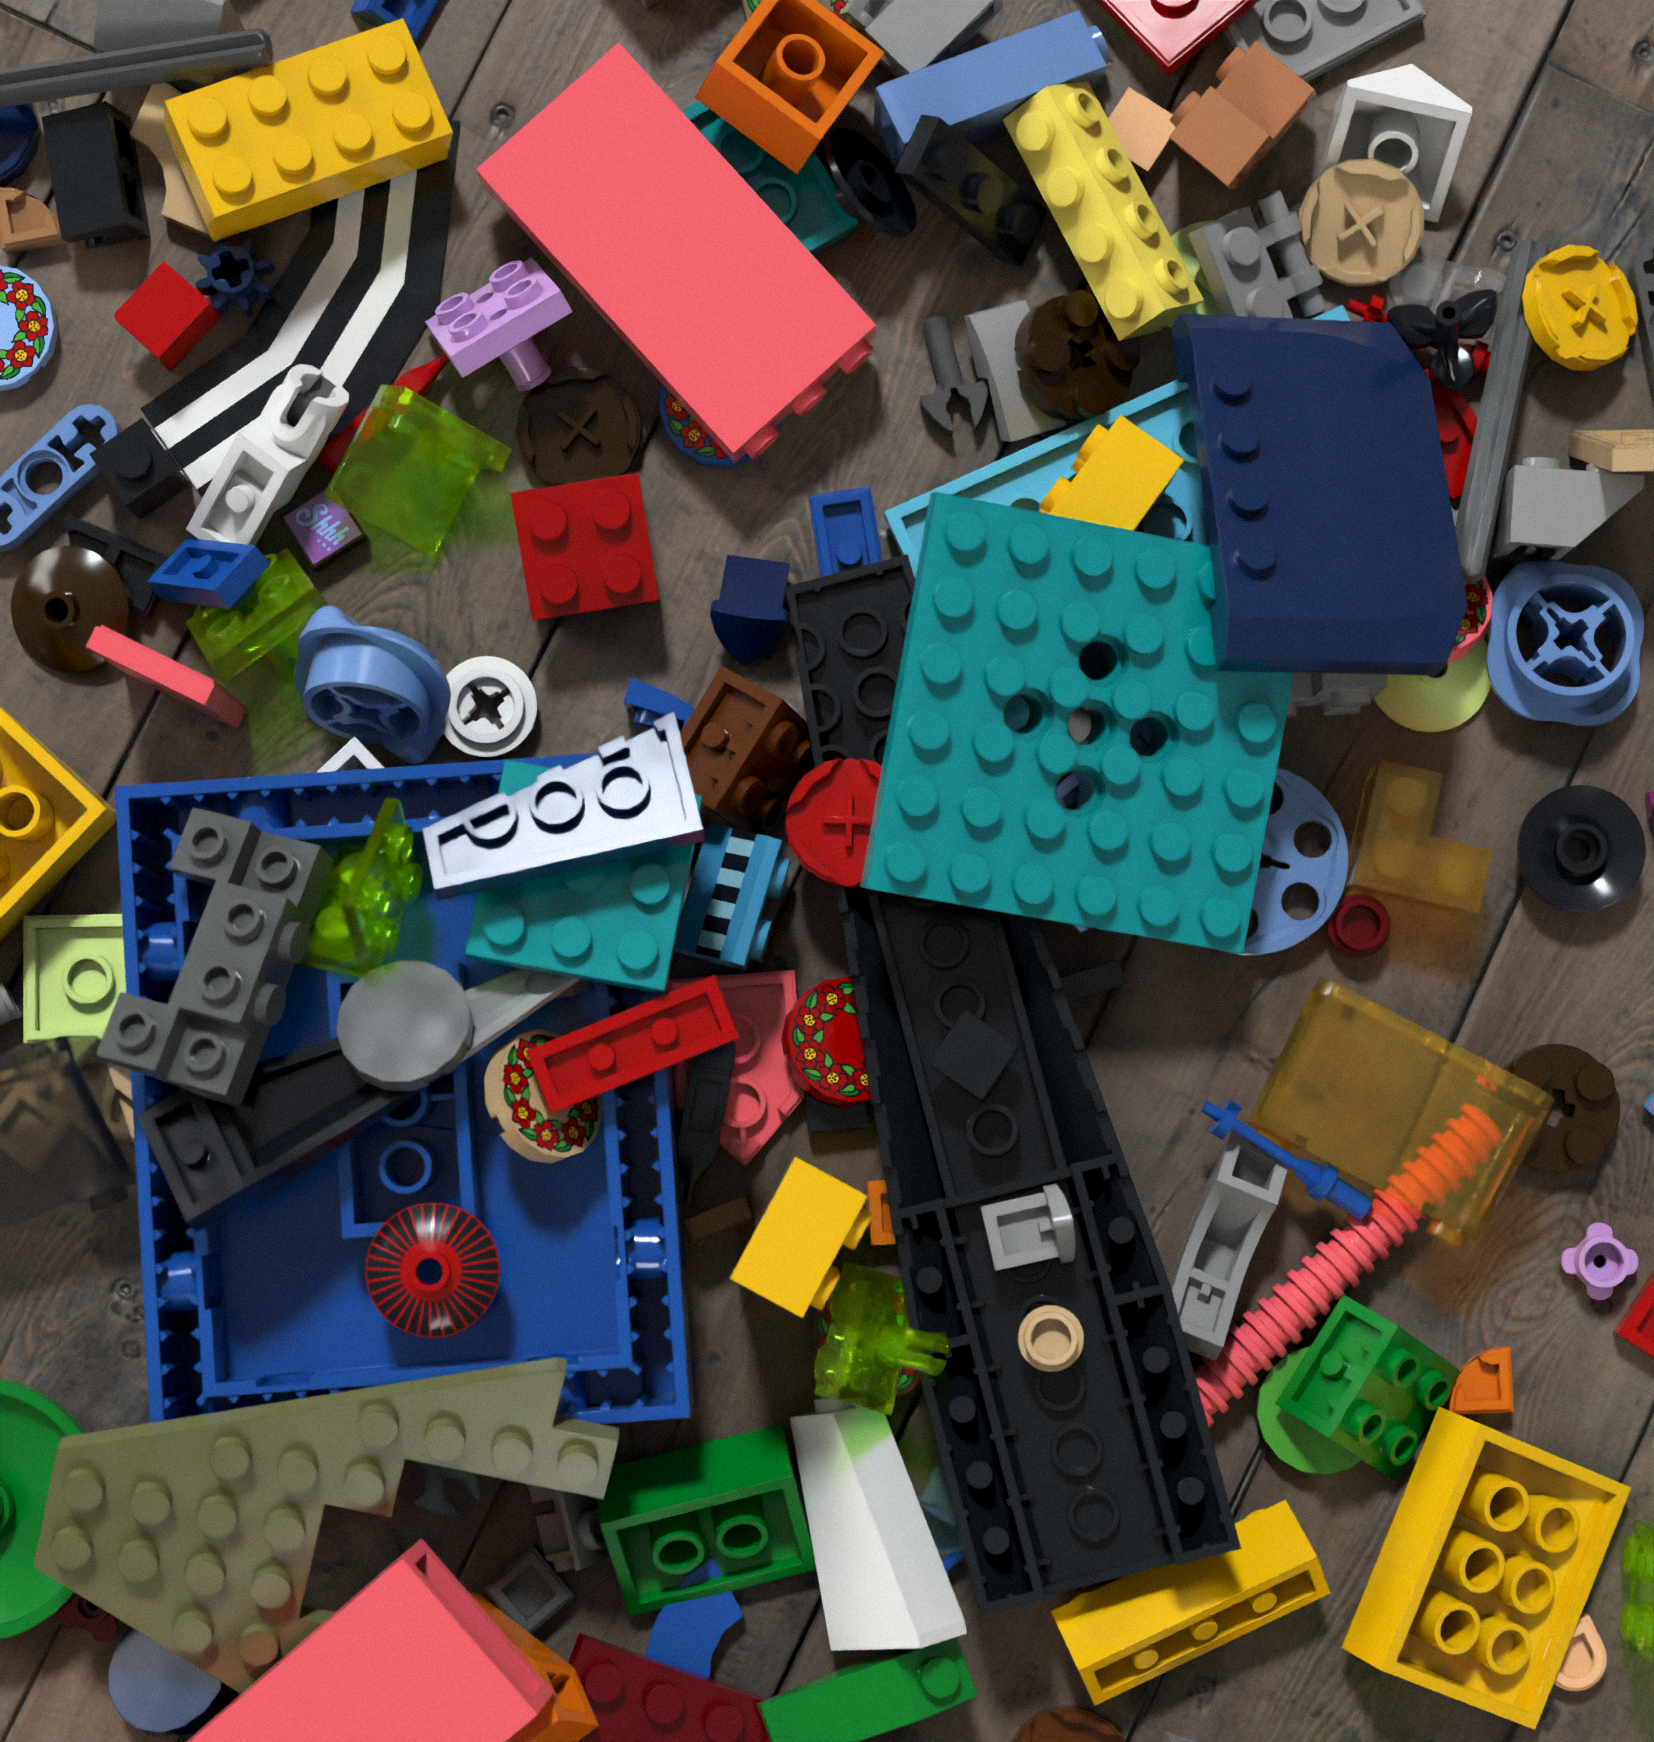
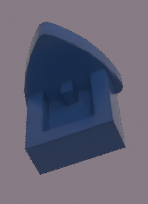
M727 555L719 600L712 602L710 617L719 641L728 653L742 665L751 664L769 652L779 641L787 626L789 612L783 608L786 596L784 587H787L790 563Z

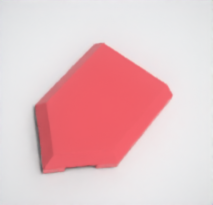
M795 970L715 976L739 1035V1039L734 1040L736 1054L733 1071L730 1073L731 1082L719 1144L744 1166H747L805 1098L804 1089L798 1085L791 1074L793 1069L788 1063L787 1054L784 1056L781 1043L785 1018L797 1001ZM708 977L668 980V993ZM693 1057L674 1065L677 1108L682 1112L684 1111L691 1069L694 1066L692 1064Z

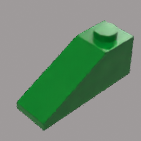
M957 1637L920 1649H886L759 1702L757 1706L770 1742H858L918 1722L978 1695Z

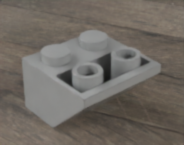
M98 0L93 48L96 53H103L245 29L230 0ZM235 71L166 83L179 91L189 93L232 78Z
M1547 457L1522 459V465H1514L1505 474L1487 564L1516 566L1519 563L1531 560L1558 561L1644 489L1645 475L1611 472L1595 466L1593 463L1586 465V471L1561 469L1560 460Z

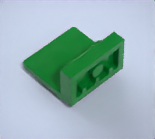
M1343 1294L1275 1405L1393 1479L1398 1475L1403 1465L1413 1457L1420 1437L1438 1407H1442L1448 1400L1453 1382L1457 1379L1456 1377H1458L1457 1375L1460 1371L1399 1326Z

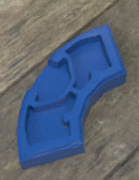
M714 1557L691 1572L676 1589L723 1576ZM733 1591L664 1605L660 1609L650 1633L646 1656L710 1678L712 1654L724 1631L744 1616Z

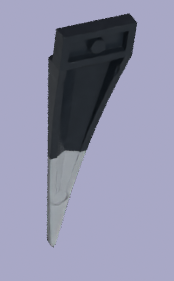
M521 968L465 990L464 993L474 1023L471 1045L461 1063L580 979ZM336 1037L257 1063L241 1107L204 1098L186 1089H182L139 1114L138 1118L185 1221L198 1232L254 1198L263 1202L424 1088L415 1091H386L365 1082L345 1059L339 1039ZM444 1073L441 1074L438 1078L428 1081L429 1085L437 1079H439L440 1077H442Z

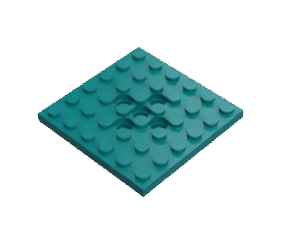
M940 492L931 493L860 887L1243 954L1295 672L1217 670L1210 610L1217 601V592L1210 546ZM1089 643L1095 644L1103 656L1102 667L1098 674L1092 678L1087 677L1080 666L1081 652ZM1019 695L1027 702L1029 718L1027 724L1022 729L1013 731L1005 719V709L1008 702L1013 697ZM1082 707L1089 714L1091 729L1088 736L1083 741L1077 743L1070 736L1068 721L1071 714L1076 709ZM1144 719L1151 727L1152 741L1145 752L1138 754L1131 744L1130 733L1133 726L1139 720ZM1072 772L1079 782V794L1071 805L1064 807L1057 798L1056 786L1064 774Z

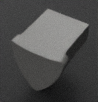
M1056 1183L1044 1185L1043 1193L980 1207L995 1271L1059 1257L1060 1264L1074 1261L1076 1248L1074 1222L1067 1200Z

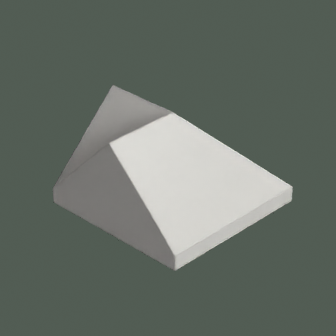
M1413 64L1349 79L1334 106L1320 175L1326 169L1349 159H1376L1394 166L1414 184L1424 208V220L1438 223L1472 116V107Z

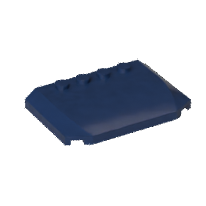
M1178 314L1171 327L1179 383H1188L1217 592V601L1210 610L1217 670L1438 675L1447 664L1468 603L1430 378L1392 323Z

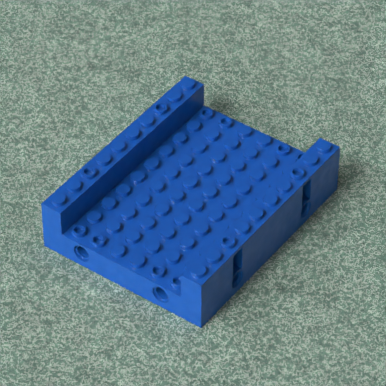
M598 753L115 786L126 994L168 1004L213 889L212 886L180 878L169 869L193 807L252 821L262 832L320 845L334 859L309 925L310 938L307 951L301 961L294 965L285 989L286 1004L280 1020L271 1026L258 1063L338 1037L336 1028L341 1003L354 983L379 966L397 960L425 961L446 970L461 985L464 991L518 970L516 967L467 959L465 951L478 892L438 901L434 890L422 829L497 795L505 760L549 768L561 765L564 770ZM589 981L591 989L575 996L550 1000L464 1060L446 1077L443 1075L434 1081L430 1086H427L263 1202L254 1198L198 1232L185 1221L138 1118L139 1114L181 1091L183 1088L131 1070L150 1423L555 1357L567 1359L566 1374L555 1415L598 1424L690 1418L695 1407L680 1165L677 1149L678 1135L673 1065L603 1093V1116L595 1139L583 1152L551 1164L530 1161L508 1146L500 1135L506 1131L500 1125L498 1116L492 1119L485 1103L484 1076L491 1055L511 1038L536 1029L555 1032L564 1036L656 999L664 994ZM437 1202L462 1208L483 1223L497 1246L501 1273L495 1298L479 1320L456 1334L439 1338H427L406 1333L392 1325L382 1316L369 1294L365 1268L370 1245L386 1221L408 1207ZM426 1258L420 1263L418 1274L425 1283L436 1284L442 1277L443 1269L437 1260Z

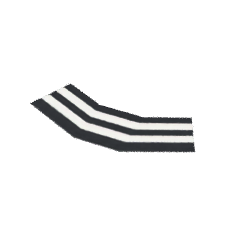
M448 120L453 136L447 159L312 207L309 232L272 291L273 299L266 300L245 337L140 408L202 497L207 491L237 433L257 422L273 391L283 383L292 367L298 364L312 365L323 371L322 376L336 386L341 385L349 393V402L336 426L329 433L328 440L324 446L343 429L346 430L350 422L389 388L425 329V321L432 317L439 305L460 121Z

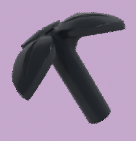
M1480 289L1468 292L1455 301L1446 300L1440 303L1436 309V316L1428 306L1420 304L1398 305L1387 311V321L1392 323L1411 350L1427 348L1436 344L1439 348L1432 357L1428 370L1433 380L1440 387L1452 393H1459L1464 391L1472 381L1475 371V359L1458 344L1459 339L1482 338L1487 333L1497 313L1498 295L1494 289Z

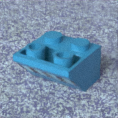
M708 824L704 836L705 841L702 843L681 912L674 951L747 973L750 959L759 962L763 961L773 927L771 925L772 921L763 919L769 898L781 901L791 868V859L782 857L783 848L782 840Z

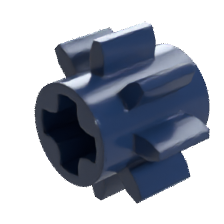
M248 238L245 240L241 248L230 246L226 239L219 240V249L210 257L207 255H198L197 257L200 264L207 271L208 277L200 279L195 284L196 288L203 296H209L218 292L214 300V308L219 315L224 316L230 306L241 308L248 318L252 317L253 308L251 305L256 303L260 297L273 299L274 295L264 283L263 277L271 275L276 269L270 258L253 261L257 255V246L253 239ZM240 267L243 271L240 274L242 284L237 287H231L228 283L231 281L230 270Z

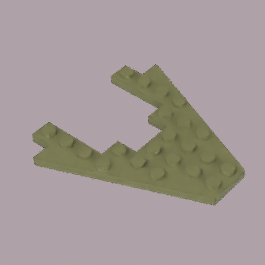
M555 1357L61 1437L56 1450L33 1567L242 1694L335 1613L334 1611L302 1605L325 1504L391 1517L405 1459L604 1499L619 1441V1428L555 1415L567 1367V1359Z

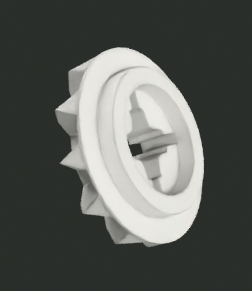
M480 656L468 659L457 665L447 674L446 678L450 686L451 700L445 715V730L443 734L449 742L468 755L495 758L518 749L520 744L534 729L538 707L534 687L527 675L508 660L493 656ZM473 685L476 686L480 693L484 692L489 698H493L498 694L502 696L510 690L511 693L503 698L504 702L498 707V712L501 715L500 721L504 725L502 729L499 730L495 723L491 724L485 717L476 722L472 720L467 725H464L467 720L472 718L470 714L477 709L476 702L473 700L475 696L469 689Z

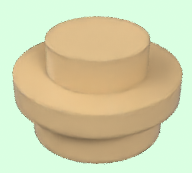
M1055 1305L1042 1306L1031 1311L1022 1321L1018 1332V1345L1025 1360L1033 1367L1047 1372L1060 1371L1072 1365L1081 1354L1084 1344V1333L1079 1320L1067 1309Z

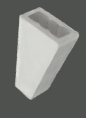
M842 1393L814 1399L815 1411L790 1417L831 1651L920 1649L967 1634L964 1617L880 1401L854 1404L852 1393Z

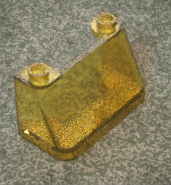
M1318 977L1247 1119V1124L1256 1128V1132L1289 1152L1291 1147L1300 1151L1305 1150L1420 1211L1422 1216L1430 1220L1426 1229L1427 1233L1461 1250L1465 1240L1478 1246L1555 1100L1549 1094L1529 1082L1338 983Z

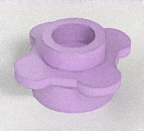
M1593 1223L1587 1227L1586 1237L1575 1248H1567L1562 1252L1560 1264L1566 1273L1575 1274L1586 1285V1293L1589 1297L1596 1300H1605L1612 1295L1613 1286L1618 1285L1627 1275L1633 1274L1637 1270L1638 1256L1635 1251L1626 1249L1620 1241L1613 1238V1231L1609 1225ZM1597 1255H1601L1605 1259V1264L1600 1268L1594 1265V1258Z

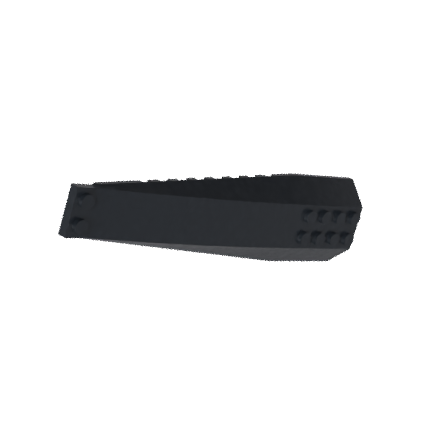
M908 554L784 587L800 646L796 653V660L815 768L825 761L840 758L843 760L851 758L859 760L860 758L874 761L882 766L915 584ZM835 885L857 1010L860 1038L862 1040L871 1103L873 1105L882 1168L887 1187L893 1233L898 1252L913 1351L980 1614L983 1615L1046 1599V1596L1173 1563L1180 1565L1241 1549L1172 1289L1115 1134L1102 1093L1092 1070L1079 1029L1069 1006L1056 965L1046 942L1039 918L871 890L860 886L846 888ZM965 1009L1019 1046V1050L983 1102L928 1064ZM1056 1183L1067 1200L1074 1222L1076 1241L1074 1261L1060 1264L1059 1257L995 1271L980 1207L1043 1193L1044 1185ZM1047 1305L1060 1306L1074 1314L1079 1320L1084 1333V1344L1078 1359L1069 1367L1055 1372L1042 1371L1033 1367L1025 1360L1018 1345V1332L1024 1318L1036 1308Z

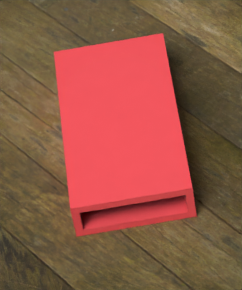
M619 42L476 169L481 185L734 463L746 453L752 460L761 455L780 436L775 427L793 411L799 417L809 412L827 394L828 391L822 385L839 369H842L846 375L852 373L875 350L870 342L875 338L876 324Z
M421 1538L186 1742H506L538 1715L554 1693V1690Z

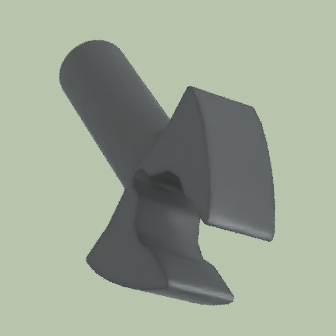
M940 315L930 317L924 321L923 328L938 385L933 394L920 397L921 408L935 426L952 437L954 430L946 407L950 403L951 393H955L959 400L968 405L973 431H975L984 413L988 395V381L983 380L973 384L962 377L947 318Z

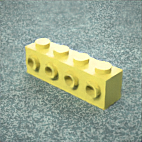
M1088 81L1046 86L1002 120L1119 341L1159 332L1174 322L1178 314H1185L1204 301Z

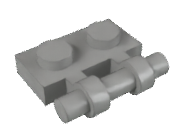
M1281 190L1265 195L1257 200L1266 223L1258 227L1248 206L1234 210L1188 234L1220 315L1293 318L1287 300L1294 296L1303 317L1314 315L1327 308L1318 287L1323 283L1317 264H1309L1298 236V232L1303 230L1296 212L1289 213ZM1275 244L1287 274L1280 279L1276 275L1266 247Z

